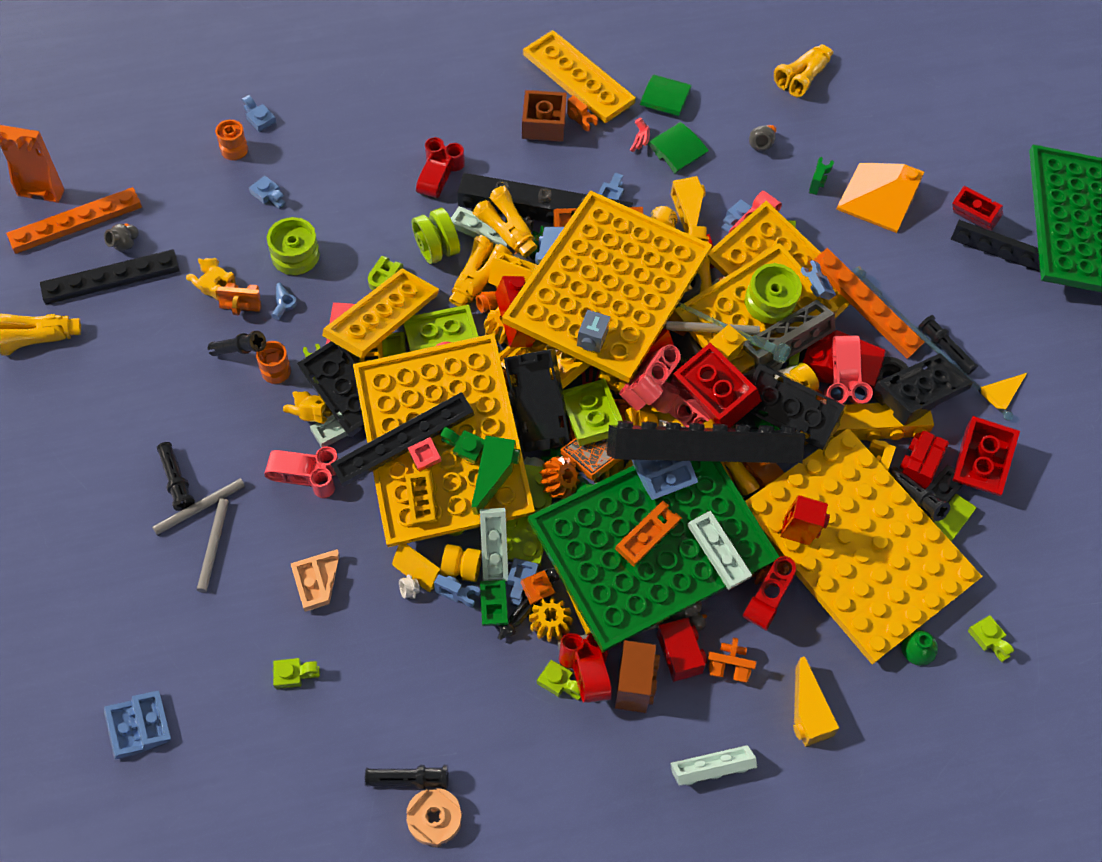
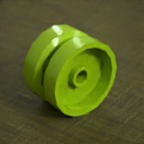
M444 208L431 211L429 218L423 214L412 218V229L417 245L429 264L441 261L443 254L451 257L460 252V242L455 226Z
M296 217L284 218L274 223L268 230L267 243L272 263L278 271L288 275H299L310 271L318 263L320 252L315 228L310 222Z
M771 263L761 266L752 275L745 293L744 302L747 311L755 319L768 324H776L788 317L794 311L796 303L801 296L802 284L800 278L791 268L782 264Z

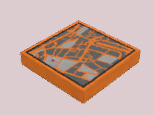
M575 438L560 449L561 455L570 458L572 463H577L576 467L592 481L622 460L614 459L607 455L608 438L582 446L578 445Z

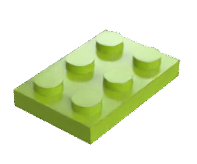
M469 305L414 315L403 324L410 352L434 347L441 342H457L479 337Z
M605 379L563 390L567 416L579 446L607 439L609 425H618V421H623Z

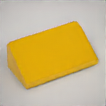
M398 545L392 565L404 575L410 574L412 579L416 578L419 586L427 592H431L435 588L434 582L437 576L441 575L440 568L409 545Z

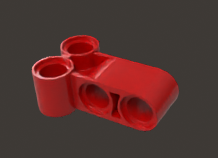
M433 137L425 142L427 162L418 178L416 192L438 199L451 171L463 169L465 158L464 148L461 144L450 143L444 146L440 138Z
M781 556L774 561L756 596H753L742 616L744 619L767 631L777 613L781 600L795 577L796 564L793 559ZM782 562L789 563L792 566L791 573L785 576L779 574L777 571L779 564ZM777 585L780 589L779 595L775 598L767 597L765 594L767 586Z
M569 633L561 639L559 662L566 668H573L582 702L610 700L611 683L605 666L608 650L602 653L592 633L588 634L586 639H583L578 634Z

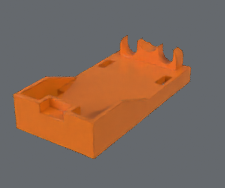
M0 125V147L6 157L11 184L17 196L32 198L35 195L43 197L44 201L59 203L65 189L40 131Z

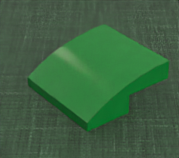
M653 74L644 91L640 105L679 116L690 94L692 85Z
M681 122L648 142L659 160L664 158L674 174L709 151L695 133Z

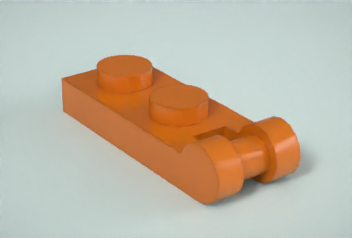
M665 501L656 506L615 547V550L633 567L682 520L678 513L674 514L668 509L669 505ZM662 516L667 522L664 524L658 517Z

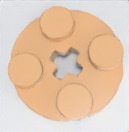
M436 788L437 790L432 789L428 791L427 789L419 792L413 797L407 808L406 820L411 835L420 843L432 847H439L450 841L459 831L462 820L458 800L447 790ZM438 810L440 812V821L438 823H429V816L427 814L430 811L435 813Z

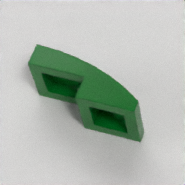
M505 580L480 581L482 626L508 625Z

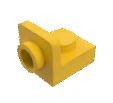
M872 439L868 450L888 471L896 447L886 441Z

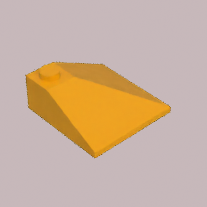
M859 163L836 210L897 233L919 188L924 172L905 164Z

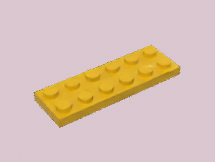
M554 30L523 49V55L570 95H574L588 107V110L605 124L635 104V96Z
M402 268L323 329L322 336L362 358L437 297L439 289Z

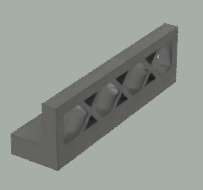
M815 300L748 339L742 348L754 358L755 370L759 363L773 368L836 331L835 313L820 301ZM816 309L821 312L817 316L808 315ZM794 322H803L799 327L790 326ZM775 333H784L780 338H771V335ZM756 344H766L765 347L758 351L753 348Z

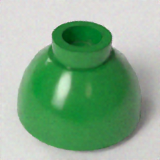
M923 630L914 631L901 644L902 653L905 658L919 666L932 663L938 653L935 638Z

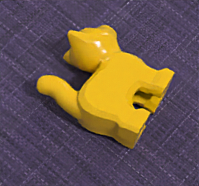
M199 258L198 262L204 275L198 279L194 274H188L186 279L192 282L203 294L212 296L219 301L218 287H225L227 283L236 284L234 273H227L223 268L219 267V261L216 258H205L204 260Z
M307 391L292 392L295 405L287 404L283 406L285 413L299 416L303 421L324 424L327 421L326 417L333 415L320 396L311 395Z

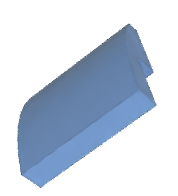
M632 460L636 472L651 500L698 482L690 461Z
M159 690L132 696L131 701L104 706L105 719L115 760L147 751L171 741Z

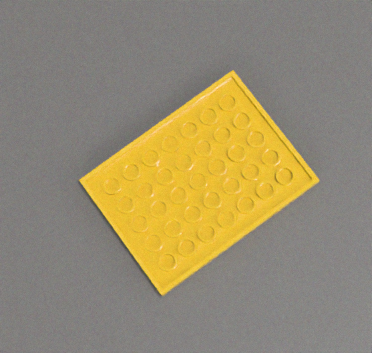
M590 190L502 316V323L630 383L710 253L712 244ZM587 310L611 317L609 331L600 353L587 351L577 346L578 332Z
M495 334L353 364L367 443L462 392L474 411V416L450 428L459 436L466 430L483 439L486 436L512 439L516 441L517 449H520L519 463L514 464L513 472L484 509L505 508L506 521L527 517L535 513ZM441 434L432 438L442 462L421 472L432 471L438 520L412 525L405 474L417 473L419 471L409 451L374 470V481L387 547L481 527L480 514L474 515L471 505L482 453L476 464H473L454 455V446L442 442ZM426 480L413 482L414 486L426 485ZM427 490L414 492L415 496L428 494ZM429 500L416 501V506L429 504ZM430 509L416 511L417 516L431 514Z
M849 428L830 440L825 450H816L806 457L803 463H798L745 501L780 557L787 556L794 560L796 564L795 575L872 665L983 577ZM798 495L828 504L827 514H830L827 528H822L820 537L815 538L810 546L780 537L785 514ZM785 562L792 570V566L789 563Z

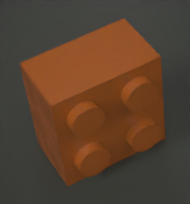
M525 90L522 139L564 141L567 93Z
M624 640L615 709L646 713L648 704L653 705L657 688L656 676L660 661V655L655 654L656 645Z

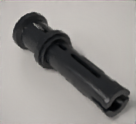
M934 315L928 316L918 326V330L920 332L924 331L931 339L933 345H939L966 375L971 374L978 367L949 337V331L946 328L943 329L935 321Z
M257 330L249 334H238L233 339L210 342L207 349L215 350L209 352L211 356L233 352L248 354L251 351L260 352L266 346V338L261 331Z
M163 442L157 446V451L168 479L166 488L168 493L172 495L174 510L182 511L193 505L195 500L189 493L188 480L182 477L172 444L170 442Z
M892 467L888 470L911 498L916 501V504L922 510H926L931 514L933 520L940 521L947 516L950 511V504L948 502L938 499L932 490L919 486L897 467Z
M425 765L417 766V769L366 768L365 786H417L420 790H424L425 787L448 789V765H443L442 768H426Z

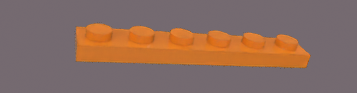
M132 187L12 230L6 234L14 253L17 254L142 208V205Z
M828 248L814 259V261L820 264L821 272L827 276L831 286L906 359L925 343Z

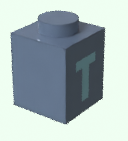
M587 310L578 332L577 346L587 351L600 353L609 331L611 317Z

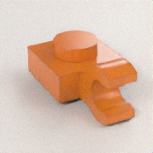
M574 95L567 99L568 116L582 125L585 131H590L589 123L595 126L598 125V118L588 112V107Z

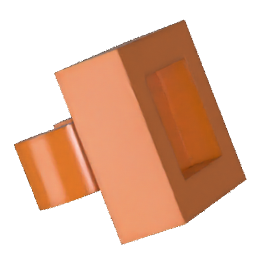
M545 570L520 581L530 605L539 602L542 598L546 599L555 594Z

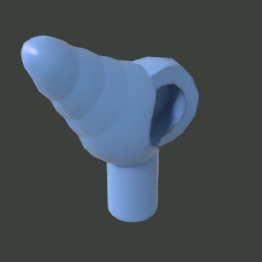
M280 282L276 285L277 307L272 313V317L276 320L281 318L284 311L294 309L297 303L296 298L289 294Z

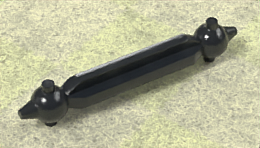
M554 567L546 570L553 587V583L561 578ZM526 596L510 615L508 625H499L500 633L498 639L502 640L505 637L515 635V627L521 625L532 612V607L538 605L539 602L530 605Z

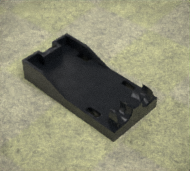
M330 341L299 361L297 364L349 438L355 437L356 433L364 430V421L353 364L356 363L347 350ZM345 356H346L347 359L349 360V363H350V364H348V365H347V363L345 362V360H344V358H343V357H345ZM315 376L319 384L314 383L311 378ZM340 411L345 419H339L336 413Z
M555 348L505 357L504 363L507 379L516 406L524 452L541 451L567 445L572 441ZM515 374H517L519 384L518 386L516 384ZM563 415L565 427L561 428V420L559 416ZM524 422H526L528 433L525 432Z
M939 353L878 381L873 390L872 397L882 406L886 404L894 411L893 416L905 426L921 418L940 403L969 390L973 382Z
M759 363L750 382L758 389L762 401L749 413L780 429L781 426L796 427V431L801 432L802 430L811 435L809 438L805 437L806 442L821 450H825L831 437L836 433L840 425V419L847 406L765 364ZM775 375L784 378V383L775 379ZM820 396L826 399L827 404L817 400V397ZM760 409L761 411L768 413V415L765 416L759 413L758 410Z

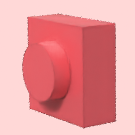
M431 437L408 447L419 472L442 462Z

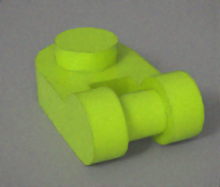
M381 256L368 275L370 289L374 290L402 269L403 264L397 261L391 262L388 257Z

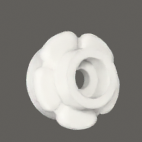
M410 574L406 578L399 580L402 597L404 599H415L416 594L420 591L418 580L416 578L412 579Z

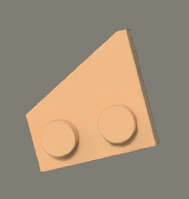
M338 549L291 563L305 612L330 604L340 557Z

